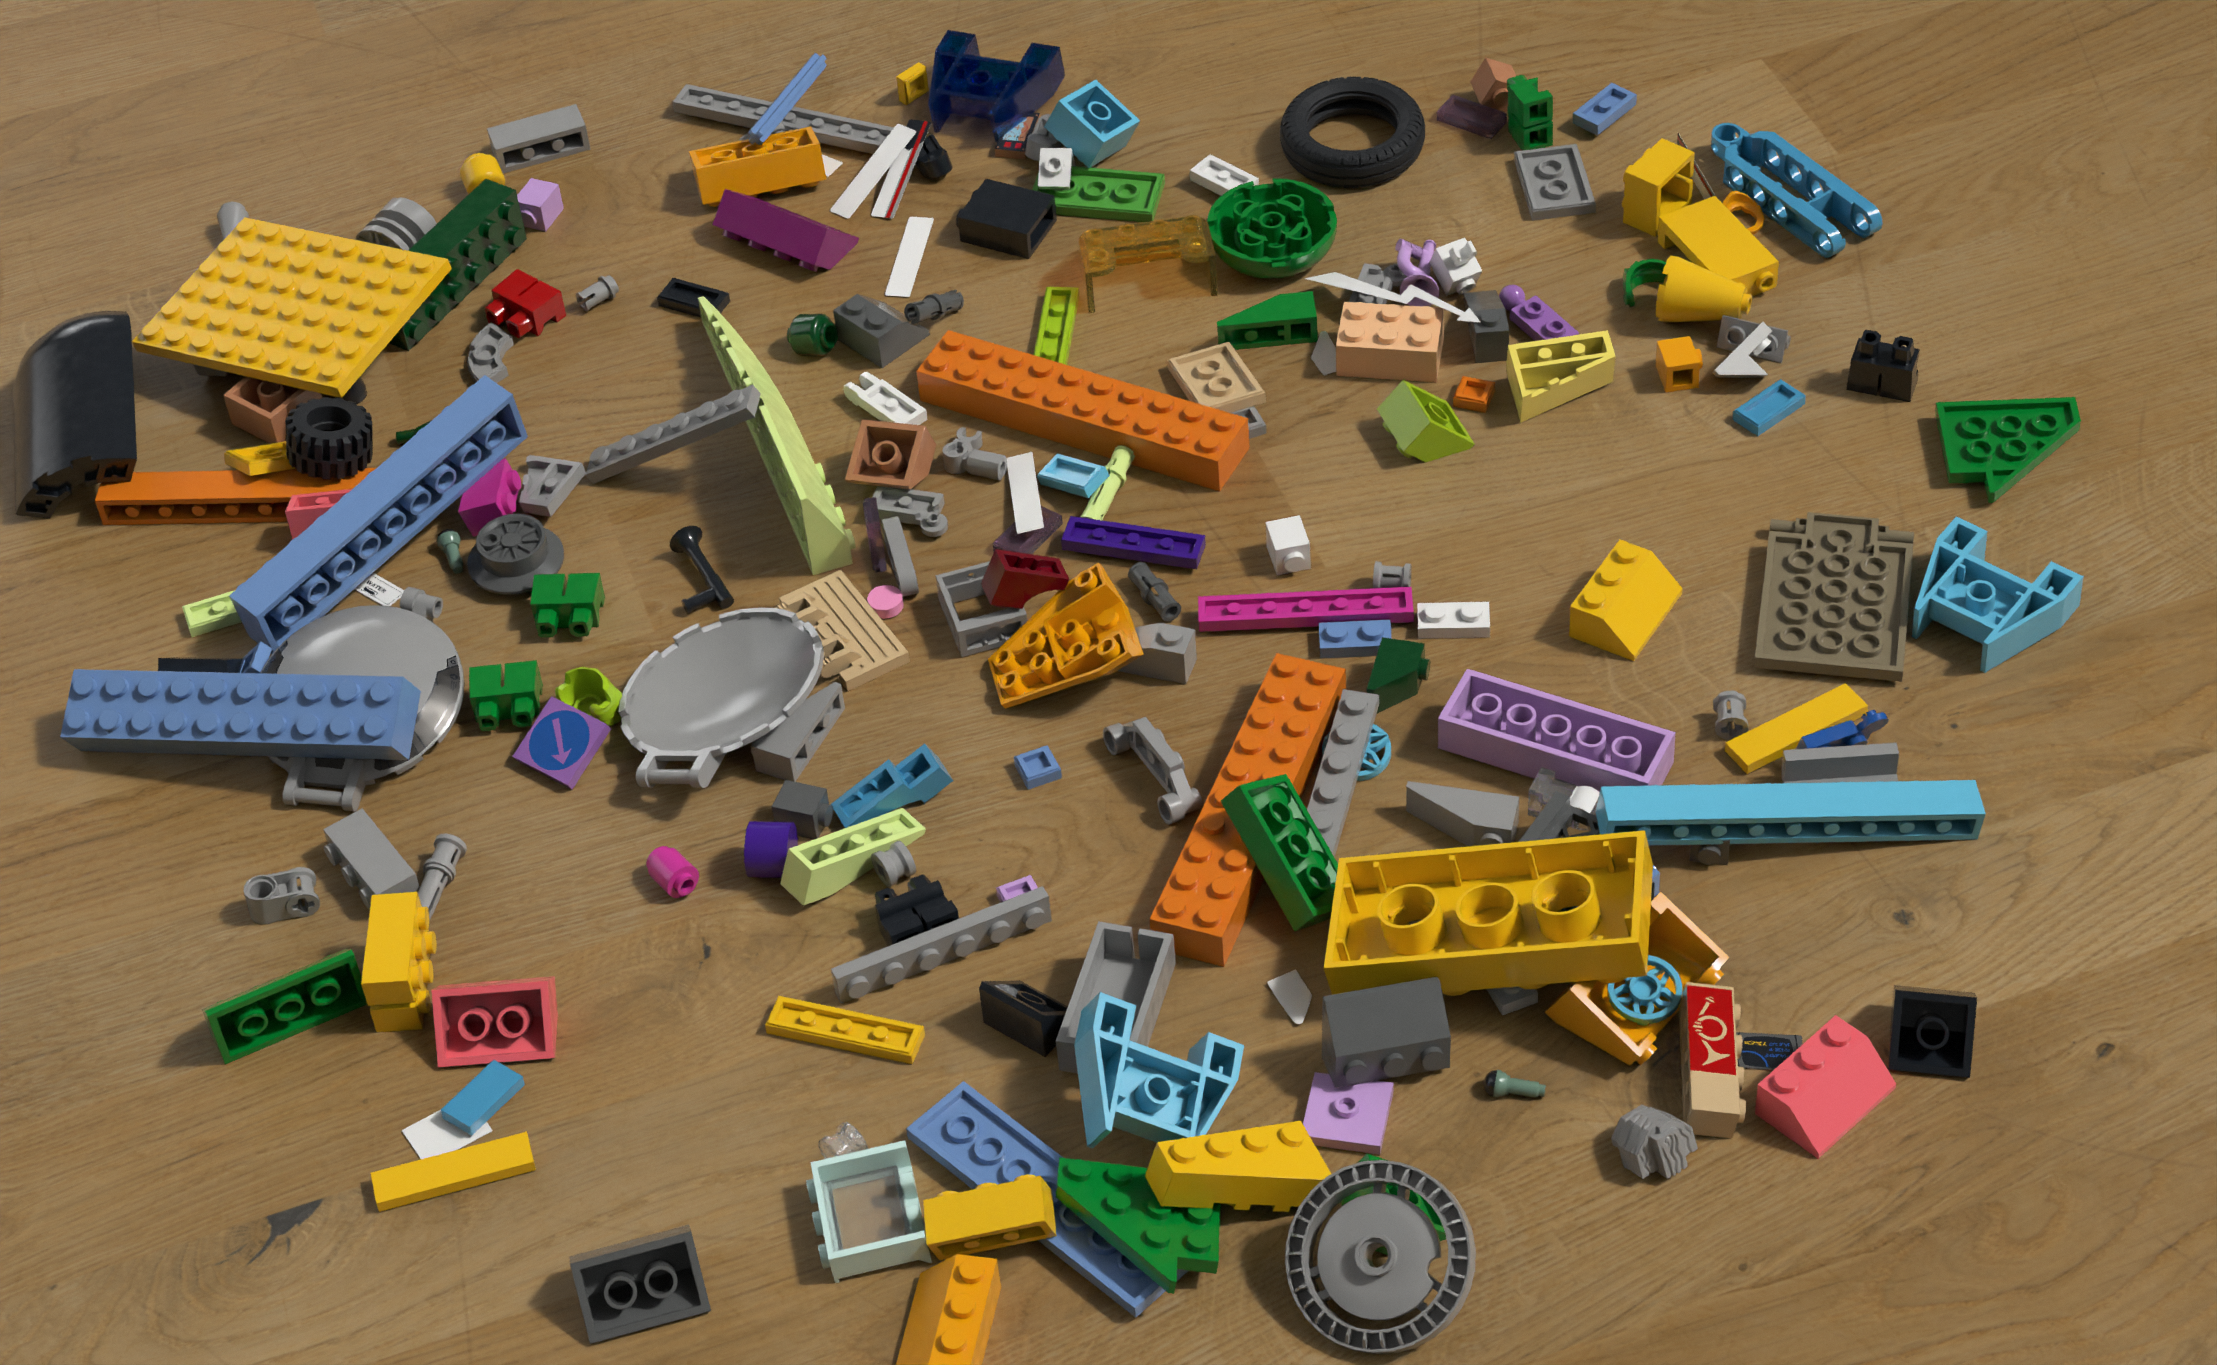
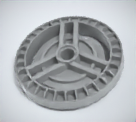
M1386 1160L1363 1161L1343 1167L1327 1176L1315 1186L1301 1203L1292 1220L1286 1241L1285 1253L1288 1284L1294 1300L1305 1318L1321 1334L1333 1342L1359 1352L1372 1354L1400 1353L1417 1348L1435 1338L1449 1326L1462 1309L1471 1290L1476 1260L1473 1231L1467 1215L1456 1197L1440 1181L1424 1171L1401 1162ZM1386 1185L1398 1186L1397 1196L1385 1193ZM1374 1186L1373 1194L1363 1195L1349 1201L1330 1218L1320 1238L1317 1256L1318 1266L1313 1267V1253L1317 1234L1331 1210L1354 1192ZM1410 1190L1422 1196L1432 1206L1440 1218L1446 1233L1448 1266L1443 1283L1428 1273L1430 1263L1434 1259L1441 1258V1246L1437 1231L1429 1217L1418 1206L1409 1201ZM1385 1246L1388 1252V1259L1385 1264L1376 1268L1372 1262V1255L1377 1248ZM1321 1277L1325 1287L1323 1291H1319L1315 1280ZM1434 1289L1438 1294L1428 1305L1424 1300ZM1333 1299L1349 1313L1369 1320L1394 1319L1411 1312L1415 1308L1419 1309L1421 1313L1403 1325L1389 1329L1368 1330L1354 1327L1341 1319L1327 1305L1326 1301Z

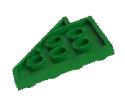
M2076 397L1936 402L1935 416L1948 482H1984L1988 503H1994L2079 431L2081 423Z
M1059 1157L1056 1198L1167 1293H1175L1177 1269L1217 1273L1219 1263L1220 1203H1214L1213 1208L1161 1206L1145 1177L1147 1168Z

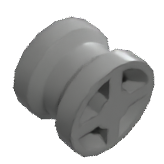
M900 840L892 843L889 850L885 852L877 851L871 855L873 867L880 880L887 887L895 885L898 878L902 876L910 877L916 873V865L912 855Z

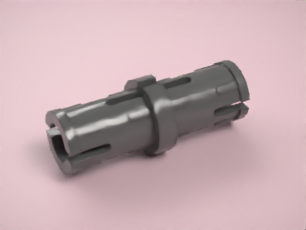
M951 290L941 295L936 293L929 294L921 301L908 303L904 310L905 317L912 324H917L927 319L938 320L946 313L962 309L964 299L960 292L957 293V290Z
M1139 562L1133 565L1128 572V578L1141 591V597L1144 602L1152 605L1164 621H1172L1177 618L1181 612V605L1168 592L1169 588L1165 581L1157 578L1149 570L1146 563ZM1151 587H1153L1157 591V593L1159 594L1158 596H1156L1151 591Z

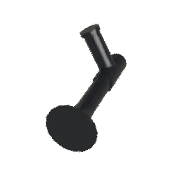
M697 526L683 527L670 540L671 550L676 553L685 552L695 564L708 587L707 590L697 595L681 600L687 614L715 600L722 609L729 608L734 603L730 592L719 575L715 573L699 547L703 532Z

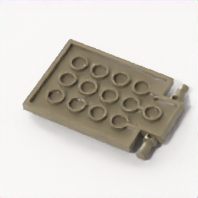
M1808 512L1807 519L1796 518V521L1771 519L1754 668L1902 682L1914 532L1889 530V526L1879 525L1878 518Z

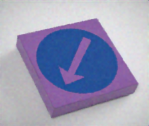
M551 696L512 757L521 764L573 789L611 728L606 723Z

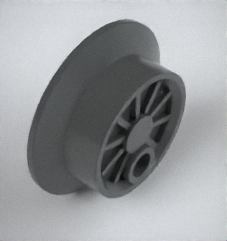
M508 514L491 520L480 530L477 535L476 544L468 556V571L472 580L479 587L489 592L505 595L525 593L532 590L534 575L558 573L564 561V548L558 536L544 528L542 523L536 518L525 514Z

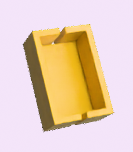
M418 892L378 894L371 897L361 985L367 1004L370 1006V1013L376 1032L423 1029L424 1013L430 1012V994L427 990V984L433 983L434 977L430 954L436 953L437 943L435 932L429 931L428 908L421 906Z

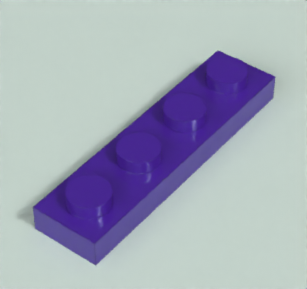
M1070 516L1061 539L1062 550L1191 569L1198 568L1206 546L1205 535Z

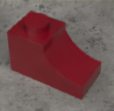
M995 549L981 585L990 605L999 608L1012 607L1023 609L1025 603L1038 594L1053 590L1065 591L1069 577L1059 558Z

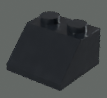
M1894 985L1888 1069L1970 1078L1977 1007L1976 994L1972 992Z

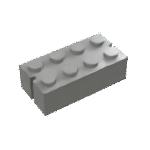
M1098 921L1056 1039L1059 1070L1078 1074L1074 1044L1081 1010L1099 992L1136 1005L1130 1041L1148 1047L1176 965L1173 934L1140 928L1138 931L1140 959L1135 958L1132 927Z

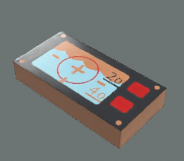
M1010 110L995 146V157L1026 160L1025 149L1027 139L1033 133L1040 118V113Z

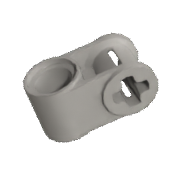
M297 867L288 871L257 875L249 879L245 883L243 891L251 919L255 923L264 925L296 917H307L317 912L320 907V899L314 892L316 885L314 871L305 867ZM298 878H300L301 886H297ZM301 898H305V906H302Z

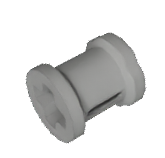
M1375 561L1373 588L1411 587V564L1405 563L1404 567L1382 565V562Z
M1736 691L1719 693L1713 699V709L1718 714V719L1715 722L1716 734L1722 739L1731 740L1748 732L1749 725L1743 712L1746 709L1745 696ZM1728 701H1730L1731 709H1727ZM1730 721H1734V729H1731Z

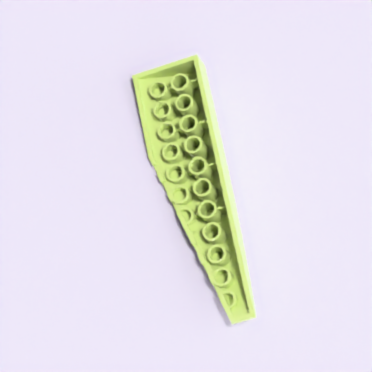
M704 296L699 297L698 303L703 326L732 391L754 385L761 393L755 417L746 420V424L812 574L816 575L853 564L851 549L856 548L855 540L851 529H844L846 524L841 507H834L836 501L831 485H824L826 479L821 463H814L788 406L754 353L720 312Z

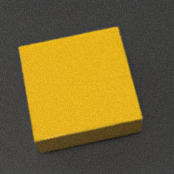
M920 62L896 76L899 101L905 105H908L929 91L926 66Z

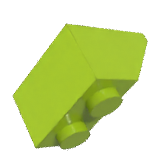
M1402 380L1377 408L1384 420L1382 423L1383 427L1395 437L1398 442L1396 444L1397 449L1407 458L1414 456L1424 462H1429L1469 450L1475 445L1447 401L1405 380Z

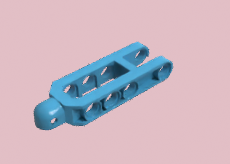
M1722 123L1713 128L1711 132L1712 151L1716 156L1725 161L1723 183L1733 191H1739L1751 197L1758 203L1764 214L1821 256L1830 258L1841 252L1846 245L1845 238L1842 239L1838 229L1826 220L1830 216L1862 238H1866L1882 228V216L1873 203L1775 132L1758 131L1749 134L1740 126L1732 123ZM1758 166L1767 168L1810 201L1806 202L1802 198L1797 199L1782 188L1780 182H1774L1763 174Z

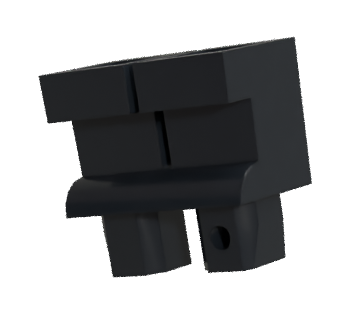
M1865 330L1862 337L1858 338L1851 358L1846 390L1877 396L1881 384L1880 397L1911 402L1918 381L1917 362L1920 349L1914 348L1912 338L1899 336L1894 339L1893 344L1881 342V335L1877 331Z
M922 874L910 879L907 883L908 892L897 896L894 890L890 888L875 893V907L879 930L887 946L959 919L956 906L952 900H947L938 880L931 883Z

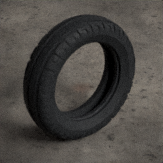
M1340 77L1330 79L1329 81L1326 80L1307 88L1288 105L1280 126L1281 146L1289 163L1299 173L1315 182L1340 188L1342 186L1344 188L1374 186L1376 183L1381 184L1399 176L1416 161L1425 140L1424 117L1416 101L1398 86L1368 77H1347L1345 79ZM1343 114L1375 116L1388 122L1396 130L1394 135L1387 141L1363 150H1338L1320 144L1309 134L1320 122Z

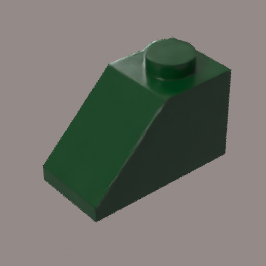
M1382 637L1366 689L1367 693L1379 695L1377 713L1417 695L1421 681L1428 680L1431 661L1430 659H1425V643Z

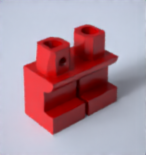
M516 269L491 290L494 301L484 308L489 323L492 322L498 326L506 319L507 329L517 338H521L527 332L539 336L543 331L544 323L551 319L559 322L566 316L561 291L542 281L538 282L537 278L519 269Z

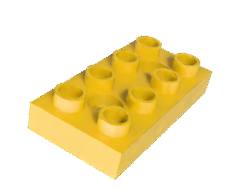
M1645 830L1339 858L1324 961V971L1332 995L1438 977L1442 994L1456 996L1467 993L1470 990L1517 986L1523 989H1538L1548 984L1592 980L1603 983H1616L1629 977L1647 976L1653 862ZM1578 906L1569 911L1562 912L1561 910L1567 907ZM1414 920H1421V921H1419V922H1417V923H1414V924H1410V923H1409V922L1414 921Z

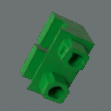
M1524 75L1509 78L1507 80L1508 132L1522 151L1552 146V94L1548 90L1538 92L1537 77L1529 80Z
M600 573L568 574V580H566L565 574L534 575L530 605L540 638L553 637L557 634V628H569L570 634L575 637H584L589 635L592 627H599V609L603 607L605 601Z
M537 660L505 663L504 673L501 664L469 667L470 701L480 730H495L499 726V720L512 719L513 725L517 727L532 725L534 716H539L541 713L539 697L542 695L543 689Z

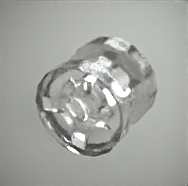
M848 1122L840 1124L833 1136H825L818 1142L819 1149L825 1159L868 1149L862 1135Z

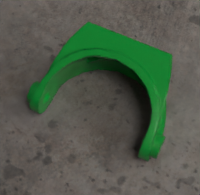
M1647 259L1640 262L1635 261L1630 268L1624 269L1623 299L1625 305L1629 307L1635 305L1632 290L1637 286L1649 282L1664 283L1667 275L1662 274L1666 262L1658 259Z

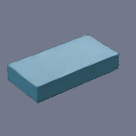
M1057 453L1038 473L1037 478L1041 485L1089 498L1110 475L1105 466Z

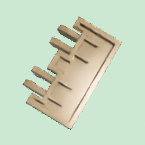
M841 569L779 598L780 604L775 608L796 613L798 619L805 623L809 621L817 631L824 650L823 667L820 676L828 678L839 674L840 683L847 691L910 662L909 652Z

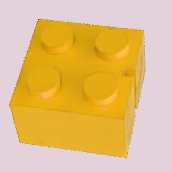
M1661 138L1652 148H1648L1643 156L1633 165H1629L1623 175V182L1625 183L1622 207L1624 208L1623 223L1656 237L1658 235L1659 216L1690 205L1692 203L1693 180L1689 178L1694 173L1695 152Z

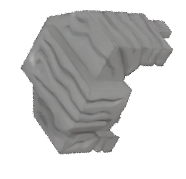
M1640 1105L1620 1117L1611 1138L1613 1146L1619 1149L1623 1167L1631 1170V1172L1642 1179L1655 1171L1665 1178H1670L1671 1175L1675 1176L1676 1173L1679 1174L1681 1169H1685L1688 1166L1686 1156L1698 1149L1693 1128L1669 1113L1645 1105Z

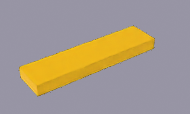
M1844 683L1725 742V752L1746 774H1749L1783 757V750L1796 749L1801 737L1849 720L1855 721L1861 718L1863 714L1867 715L1868 705Z
M778 996L765 1024L767 1034L913 1064L925 1037V1029L921 1025Z
M526 1131L371 1172L370 1174L376 1205L379 1212L535 1171L536 1167Z

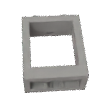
M990 561L935 575L939 602L961 657L1001 647L1028 621L1024 607L1023 609L1008 607L1005 610L960 621L954 603L985 595L981 582Z

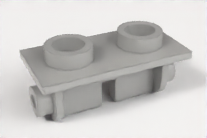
M1723 315L1717 348L1734 351L1760 324ZM1768 326L1772 330L1767 336L1771 343L1758 356L1753 352L1750 356L1782 363L1784 350L1788 349L1791 336H1788V330Z

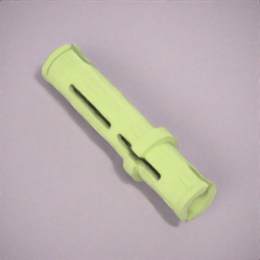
M1122 445L1115 447L1109 463L1105 465L1110 476L1092 494L1080 517L1103 520L1116 492L1126 482V472L1135 458L1134 452L1130 448Z

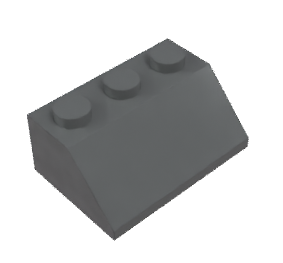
M1438 977L1323 996L1322 1060L1335 1088L1450 1068L1451 1035Z
M689 1225L569 1257L590 1344L711 1311Z

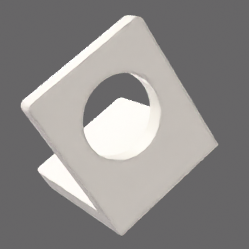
M1040 148L1039 189H1070L1071 166H1075L1072 148Z

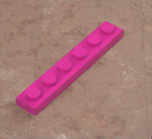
M1412 587L1198 596L1199 632L1319 626V623L1369 620H1390L1391 623L1414 622Z

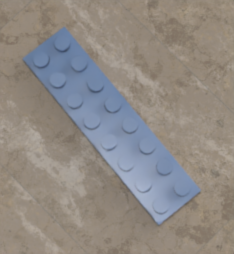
M963 1081L906 1128L909 1140L972 1189L983 1183L1002 1184L1011 1182L1021 1175H1041L1052 1190L1057 1236L1038 1241L1135 1318L1165 1292L1162 1287L1056 1198L1059 1157H1063ZM1177 1269V1281L1189 1270Z

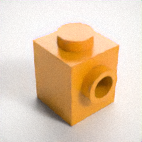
M1686 336L1657 341L1656 369L1665 393L1699 388V373L1703 366L1700 349L1694 348L1691 337Z

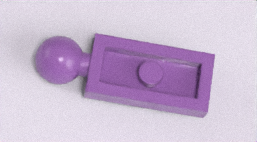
M1507 285L1501 290L1499 297L1505 309L1510 311V320L1534 341L1579 335L1577 330L1537 296L1525 301V293L1517 285Z

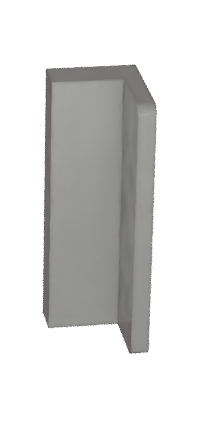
M1897 743L1783 750L1782 782L1898 781Z

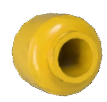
M484 153L472 154L466 158L460 168V177L468 194L485 179L505 186L504 174L496 158Z

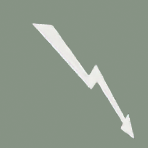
M1337 272L1304 278L1404 304L1417 297L1459 315L1460 317L1457 321L1481 323L1470 308L1464 312L1411 284L1400 295Z

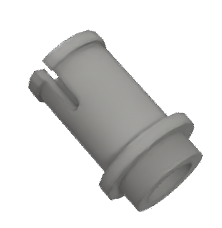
M610 275L606 277L600 276L598 282L576 293V299L579 303L587 297L591 298L580 305L587 312L607 298L614 299L616 297L615 294L619 292V287Z

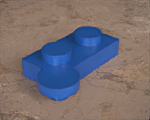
M1870 710L1866 712L1867 716L1866 714L1861 716L1863 721L1856 726L1853 721L1849 720L1801 737L1796 749L1866 745L1871 733L1884 727L1889 719L1884 712L1876 713V710Z

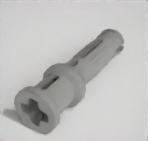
M447 833L439 834L435 838V850L432 857L427 859L423 865L425 876L418 889L421 906L428 908L429 921L433 916L444 887L452 882L456 876L455 867L458 860L464 857L467 851V845L463 840Z

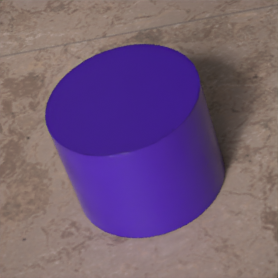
M750 821L748 823L744 844V863L748 877L782 878L788 849L798 846L797 830L794 822Z

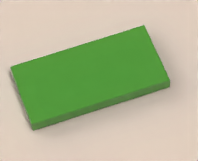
M1071 166L1069 190L1039 189L1038 175L1032 190L1055 196L1056 215L1153 223L1165 185V174Z

